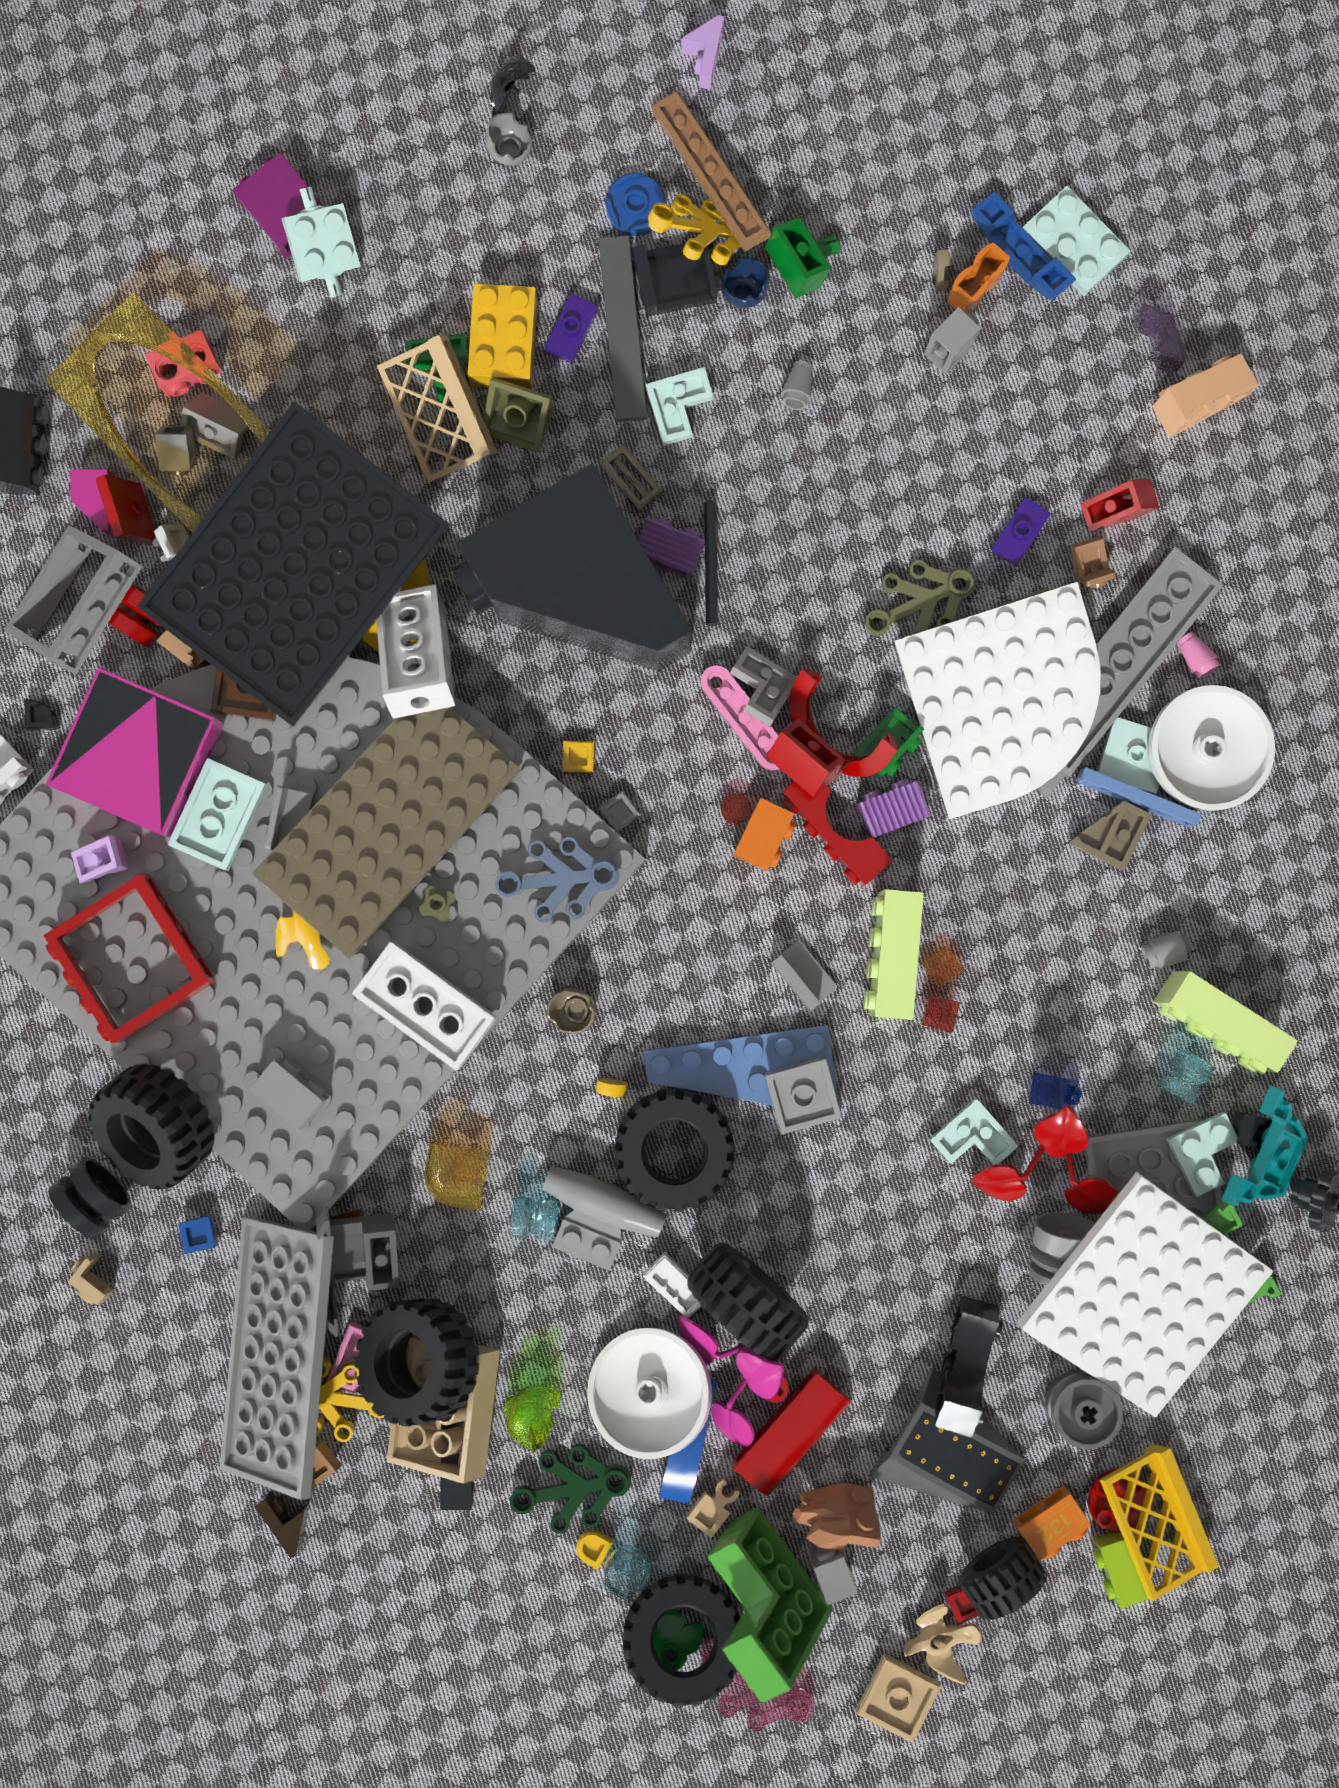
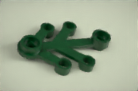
M575 1444L570 1450L569 1457L571 1462L575 1465L585 1466L598 1476L585 1479L559 1461L557 1454L553 1450H545L539 1457L540 1468L544 1471H551L567 1483L532 1489L526 1485L518 1486L511 1494L510 1506L518 1514H527L533 1509L535 1503L570 1497L562 1510L552 1516L550 1523L553 1532L563 1534L568 1530L571 1518L587 1494L601 1491L593 1505L587 1506L582 1511L581 1521L583 1525L593 1528L599 1524L600 1515L611 1498L622 1496L629 1490L631 1475L628 1469L620 1464L606 1466L591 1456L585 1445ZM576 1450H582L585 1457L583 1459H576L573 1453ZM545 1456H551L554 1459V1463L546 1465L542 1459ZM619 1475L622 1481L619 1484H613L610 1481V1477ZM526 1493L529 1496V1500L521 1502L518 1499V1495ZM593 1512L597 1518L594 1521H588L585 1515ZM562 1518L565 1520L566 1525L564 1527H557L554 1521Z

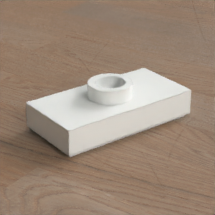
M666 1252L643 1273V1277L683 1316L690 1318L701 1307L699 1301L693 1297L692 1292L687 1288L689 1274Z

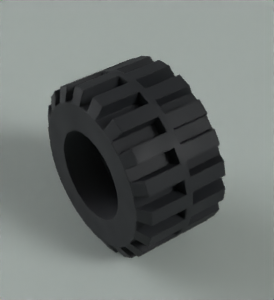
M1013 1537L989 1546L974 1557L960 1575L959 1585L980 1617L992 1620L1005 1617L1030 1602L1041 1590L1048 1575L1025 1538Z

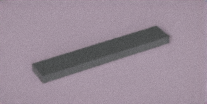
M629 235L598 238L616 422L647 419Z

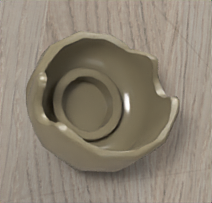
M568 987L553 995L547 1003L546 1016L548 1020L555 1024L559 1032L579 1034L587 1031L595 1021L596 1004L585 990Z

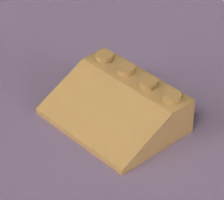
M412 1336L406 1350V1364L412 1380L417 1386L422 1388L428 1376L429 1360L422 1341L418 1337ZM478 1345L479 1355H476V1363L480 1364L479 1374L474 1375L473 1379L477 1382L473 1392L467 1394L469 1396L468 1401L463 1407L458 1408L455 1414L442 1420L410 1427L401 1426L399 1423H391L386 1462L463 1484L485 1477L500 1350ZM463 1421V1427L457 1426L441 1431V1424L450 1425ZM459 1453L458 1465L441 1463V1457Z

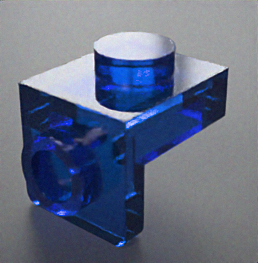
M1033 1073L1028 1103L1055 1109H1061L1068 1104L1074 1110L1081 1098V1088L1078 1087L1079 1080Z

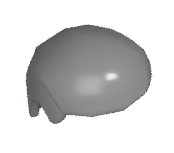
M512 113L496 114L489 120L485 134L486 148L489 154L496 161L506 166L522 163L529 156L532 145L527 125L517 122Z

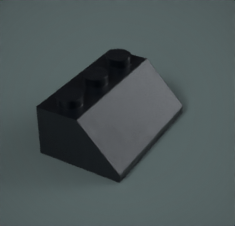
M0 386V492L2 494L39 495L40 486L44 483L41 459L42 455H45L46 452L43 426L48 422L47 408L35 395Z

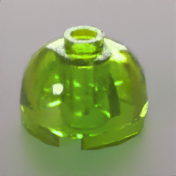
M528 1385L520 1389L515 1397L510 1396L507 1399L503 1414L507 1415L505 1425L509 1436L515 1443L532 1452H536L535 1448L540 1449L543 1446L555 1422L551 1421L552 1408L554 1407L559 1410L560 1392L543 1385Z

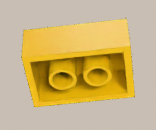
M473 284L468 378L471 387L489 388L490 379L495 377L532 390L538 311L536 287Z

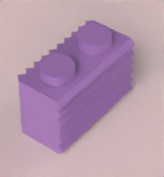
M656 516L654 520L647 518L638 541L653 566L691 580L705 546V540L700 538L701 534L690 528H684L683 531L672 527L673 523L662 517Z
M908 778L891 784L892 790L881 794L878 789L862 796L863 802L859 803L857 808L869 838L879 837L931 816L918 781L910 783Z

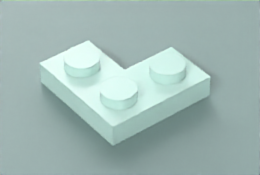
M705 367L646 384V391L663 446L692 438L693 434L685 408L713 400V393Z
M976 1098L929 1138L951 1164L973 1144L976 1145L992 1165L999 1164L1018 1147L1016 1142Z
M1221 1112L1166 1138L1192 1195L1195 1197L1225 1184L1212 1157V1154L1237 1143L1238 1137L1225 1112Z

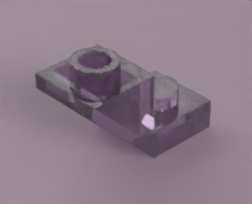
M1144 303L1136 314L1132 326L1137 327L1138 331L1145 336L1159 338L1148 360L1154 362L1155 366L1162 371L1176 373L1185 363L1187 357L1173 317Z

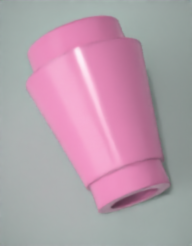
M1193 631L1183 636L1177 643L1191 674H1196L1199 679L1206 677L1220 666L1217 660L1219 656L1195 636Z

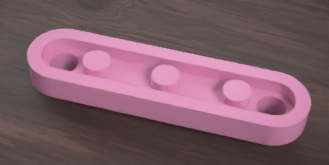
M717 665L707 668L701 676L703 692L758 763L766 770H779L766 757L767 752L770 751L778 738V734L771 726H767L743 711L750 698L726 668ZM713 678H719L722 681V685L714 688L711 686L710 681Z

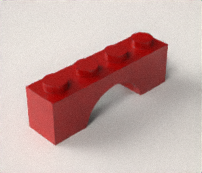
M794 781L782 791L781 795L784 799L781 803L794 815L796 813L799 814L805 821L802 827L813 839L817 836L825 844L822 848L823 851L833 862L838 859L846 868L843 873L853 885L859 883L862 887L865 886L893 862V859L873 837L861 841L848 840L838 835L831 828L826 817V802L831 792L828 786L812 797Z

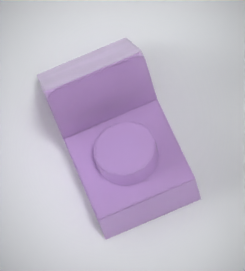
M721 15L714 17L682 38V53L697 56L694 74L699 75V88L711 90L724 31V16Z
M114 835L106 836L71 852L79 883L90 882L108 873L129 870L122 841Z

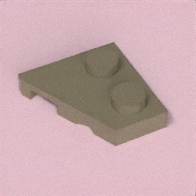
M1122 801L1072 838L1069 845L1123 871L1126 869L1152 814L1126 801Z

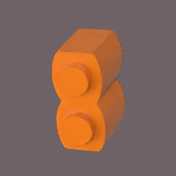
M995 243L986 245L976 255L972 266L964 269L957 276L949 293L947 303L954 309L960 307L964 312L968 311L971 313L979 305L984 293L990 291L998 284L1007 267L1010 256Z

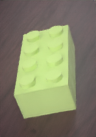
M885 889L878 892V896L873 897L871 915L876 916V927L870 928L869 947H874L873 959H868L866 977L871 978L870 990H865L864 1009H869L868 1015L913 1020L924 893Z
M1172 971L1153 1003L1161 1007L1159 1013L1172 1021L1177 1019L1186 1023L1185 1029L1199 1038L1205 1037L1214 1041L1211 1045L1213 1048L1225 1055L1230 1053L1239 1057L1238 1063L1252 1072L1256 1070L1262 1074H1265L1266 1071L1278 1073L1298 1042L1292 1036L1191 971Z

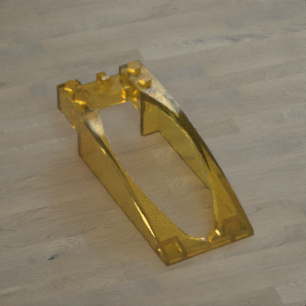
M133 291L45 380L125 465L193 533L205 516L175 497L147 471L126 444L111 418L95 375V357L98 350H101L103 345L109 342L120 341L136 344L154 351L186 368L219 393L245 421L260 444H262L271 430Z

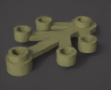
M922 560L912 562L908 573L913 580L918 581L927 578L942 584V586L933 590L901 580L896 574H886L881 581V588L885 593L899 592L914 599L887 612L882 610L871 611L864 621L865 630L872 636H881L888 630L890 624L921 610L915 629L910 632L909 636L928 630L937 602L948 597L944 614L937 620L935 628L940 626L942 620H946L949 623L954 622L961 599L969 597L975 589L976 582L973 574L963 568H957L947 573L927 566ZM916 565L921 566L924 573L916 575L913 572V567ZM893 579L896 582V587L888 588L885 580ZM962 580L965 585L964 589H957L954 586V581ZM874 619L880 620L882 627L874 629L871 626V621Z

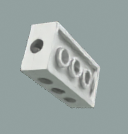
M434 584L400 591L377 619L382 695L392 718H398L455 706L445 607L438 588ZM417 639L418 641L411 642L409 640Z
M390 942L352 993L456 1071L461 1069L498 1018L397 942ZM398 978H402L407 984L406 992L402 996L396 994L393 989V984ZM424 996L428 997L433 1003V1009L428 1015L423 1014L419 1009V1002ZM448 1016H454L459 1022V1028L454 1034L449 1033L445 1029L444 1022Z

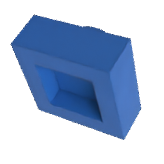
M212 1215L178 1223L184 1254L218 1246Z

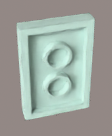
M1068 186L1023 226V229L1051 259L1057 257L1076 278L1072 285L1083 297L1131 252Z
M207 758L167 845L220 869L229 871L267 784Z

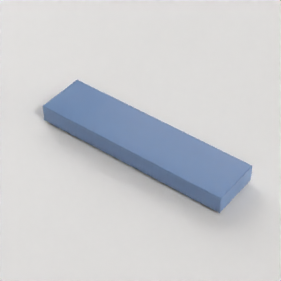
M1087 767L1079 770L1075 779L1077 783L1121 801H1126L1136 807L1186 827L1198 825L1202 816L1198 812Z

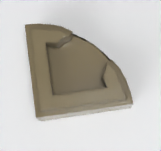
M948 249L937 250L933 261L936 292L946 291L949 286L947 266H950V251Z

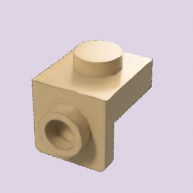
M94 1253L88 1257L83 1255L79 1258L71 1269L74 1274L68 1283L79 1291L78 1295L84 1301L99 1305L109 1298L114 1289L90 1271L101 1257L99 1254Z

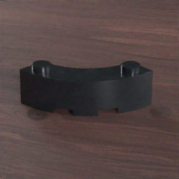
M961 1296L950 1330L952 1333L949 1343L951 1353L944 1352L940 1371L942 1382L940 1394L936 1396L935 1427L972 1437L976 1426H982L986 1412L985 1407H982L986 1368L994 1338H999L1003 1326V1320L999 1319L998 1306Z

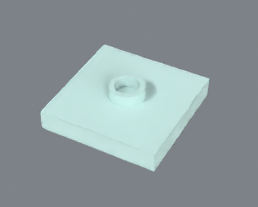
M1117 717L1110 726L1097 772L1153 795L1157 794L1159 783L1152 771L1148 754L1151 728Z

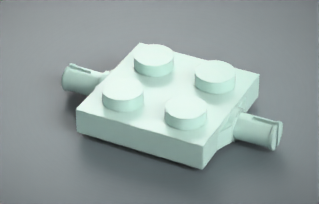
M312 186L299 189L305 209L296 215L281 218L299 281L304 282L315 278L325 279L329 297L340 296L342 293L337 276L346 270L361 267L344 204L340 203L328 207L317 206Z

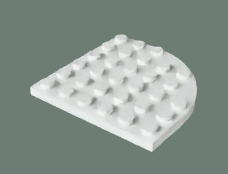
M1078 582L894 641L919 723L925 729L922 733L949 819L1013 800L1039 788L1068 764L1077 753L1090 730L1098 706L1101 673L1096 642Z

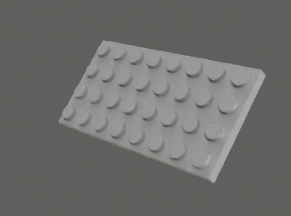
M242 1217L220 1470L299 1500L311 1498L334 1236L330 1235L331 1238H327V1234H324L321 1239H317V1232L255 1217Z

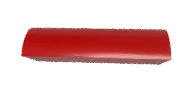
M814 1367L754 1435L753 1443L744 1447L732 1460L733 1469L756 1490L769 1496L848 1407L852 1399Z

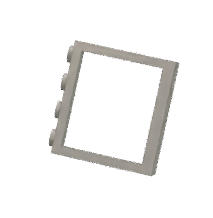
M68 525L4 631L48 660L76 675L143 566L120 551ZM80 543L85 545L82 551L77 548ZM91 549L105 555L106 558L52 646L49 648L38 641L37 637ZM123 563L130 566L126 574L119 571ZM28 627L33 629L31 635L26 633ZM68 653L75 656L70 664L64 660Z

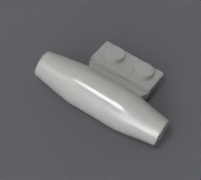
M551 1166L542 1190L573 1209L564 1216L552 1247L608 1271L612 1267L622 1242L621 1229L658 1237L667 1217V1213L662 1210L655 1209V1206L649 1203L646 1205L639 1201V1197L634 1193L631 1194L630 1191L585 1173Z

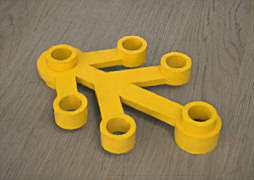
M678 194L675 196L671 207L664 203H655L648 215L649 227L655 232L663 233L670 228L701 233L696 238L688 239L683 248V254L691 260H698L704 248L719 236L729 239L724 244L718 243L715 245L711 253V258L715 263L726 265L732 253L741 247L709 199L704 200L699 209L687 196ZM676 214H677V215H680V216H686V215L688 214V215H690L693 219L678 217V216H676Z
M323 1357V1365L326 1370L322 1371V1378L326 1377L331 1369V1362L326 1357ZM355 1361L347 1362L342 1371L320 1387L319 1409L334 1426V1436L340 1442L349 1441L353 1436L355 1427L351 1421L346 1420L334 1405L368 1410L376 1418H383L385 1416L376 1414L372 1410L373 1404L367 1403L363 1395L336 1391L346 1383L357 1382L356 1377L359 1376L358 1368H355ZM347 1369H354L357 1375H349ZM319 1416L317 1422L318 1429L316 1437L321 1433L324 1427V1422L322 1418ZM339 1428H347L349 1434H342Z

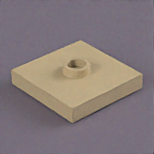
M883 1653L855 1709L856 1714L913 1743L941 1688V1683Z

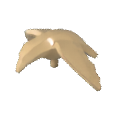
M943 1603L926 1611L916 1619V1624L920 1627L921 1634L905 1643L903 1647L904 1656L907 1657L921 1651H926V1663L940 1675L965 1685L967 1683L966 1675L963 1673L961 1666L954 1661L952 1646L959 1643L978 1645L982 1641V1630L974 1623L960 1626L946 1624L943 1616L947 1614L949 1606Z

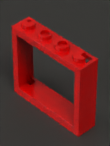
M140 873L43 935L48 943L45 947L49 955L54 960H59L64 968L62 972L64 979L71 987H76L81 995L79 1001L83 1009L88 1014H93L98 1022L96 1026L97 1031L105 1041H110L111 1044L123 1042L217 981L150 874ZM137 891L193 980L121 1027H118L64 942L63 937Z

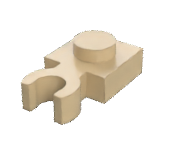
M724 1476L717 1481L715 1494L712 1496L705 1490L686 1515L687 1520L710 1538L713 1537L731 1514L730 1509L725 1505L736 1501L740 1494L738 1487H735L730 1494L722 1491V1488L727 1483V1479Z

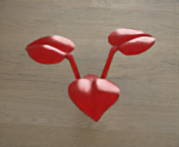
M1068 1104L1056 1113L1043 1118L1035 1125L1034 1136L1040 1144L1024 1173L1019 1175L1018 1170L1012 1165L997 1164L988 1166L972 1176L971 1181L987 1195L1003 1201L1017 1200L1025 1195L1027 1186L1023 1181L1028 1179L1042 1153L1046 1150L1047 1154L1054 1158H1061L1066 1155L1070 1182L1073 1187L1066 1189L1065 1198L1075 1209L1088 1214H1103L1119 1194L1118 1190L1110 1182L1102 1178L1088 1177L1080 1182L1076 1179L1072 1153L1083 1151L1088 1145L1089 1137L1081 1119Z

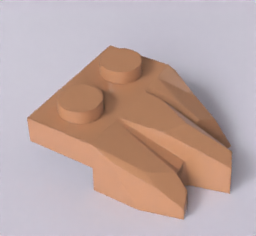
M838 1483L799 1495V1499L804 1506L797 1507L792 1515L797 1523L812 1527L806 1534V1539L818 1547L843 1551L847 1543L873 1548L879 1546L882 1539L872 1487Z

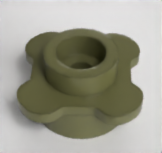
M435 886L427 887L424 891L426 895L424 903L419 907L421 915L437 917L441 922L448 920L451 904L455 901L454 894L450 891L445 893L438 891ZM439 901L440 906L436 907L434 902Z

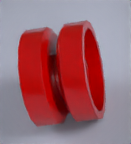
M132 584L108 624L151 650L159 636L155 630L145 625L144 622L148 619L158 626L161 625L136 607L147 592Z

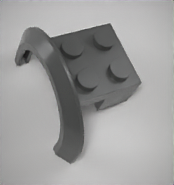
M325 1206L316 1219L317 1239H321L324 1234H327V1238H331L330 1235L334 1236L326 1328L335 1337L339 1336L335 1282L366 1279L367 1291L399 1287L396 1231L393 1213L329 1220L328 1206Z

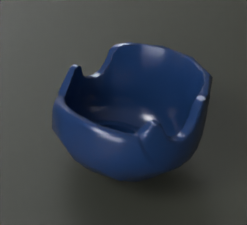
M740 258L734 268L726 269L721 288L725 299L741 309L758 305L766 296L769 285V272L765 264L755 258Z

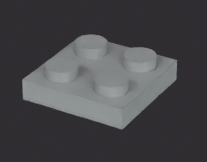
M825 1056L764 1073L781 1135L842 1118Z

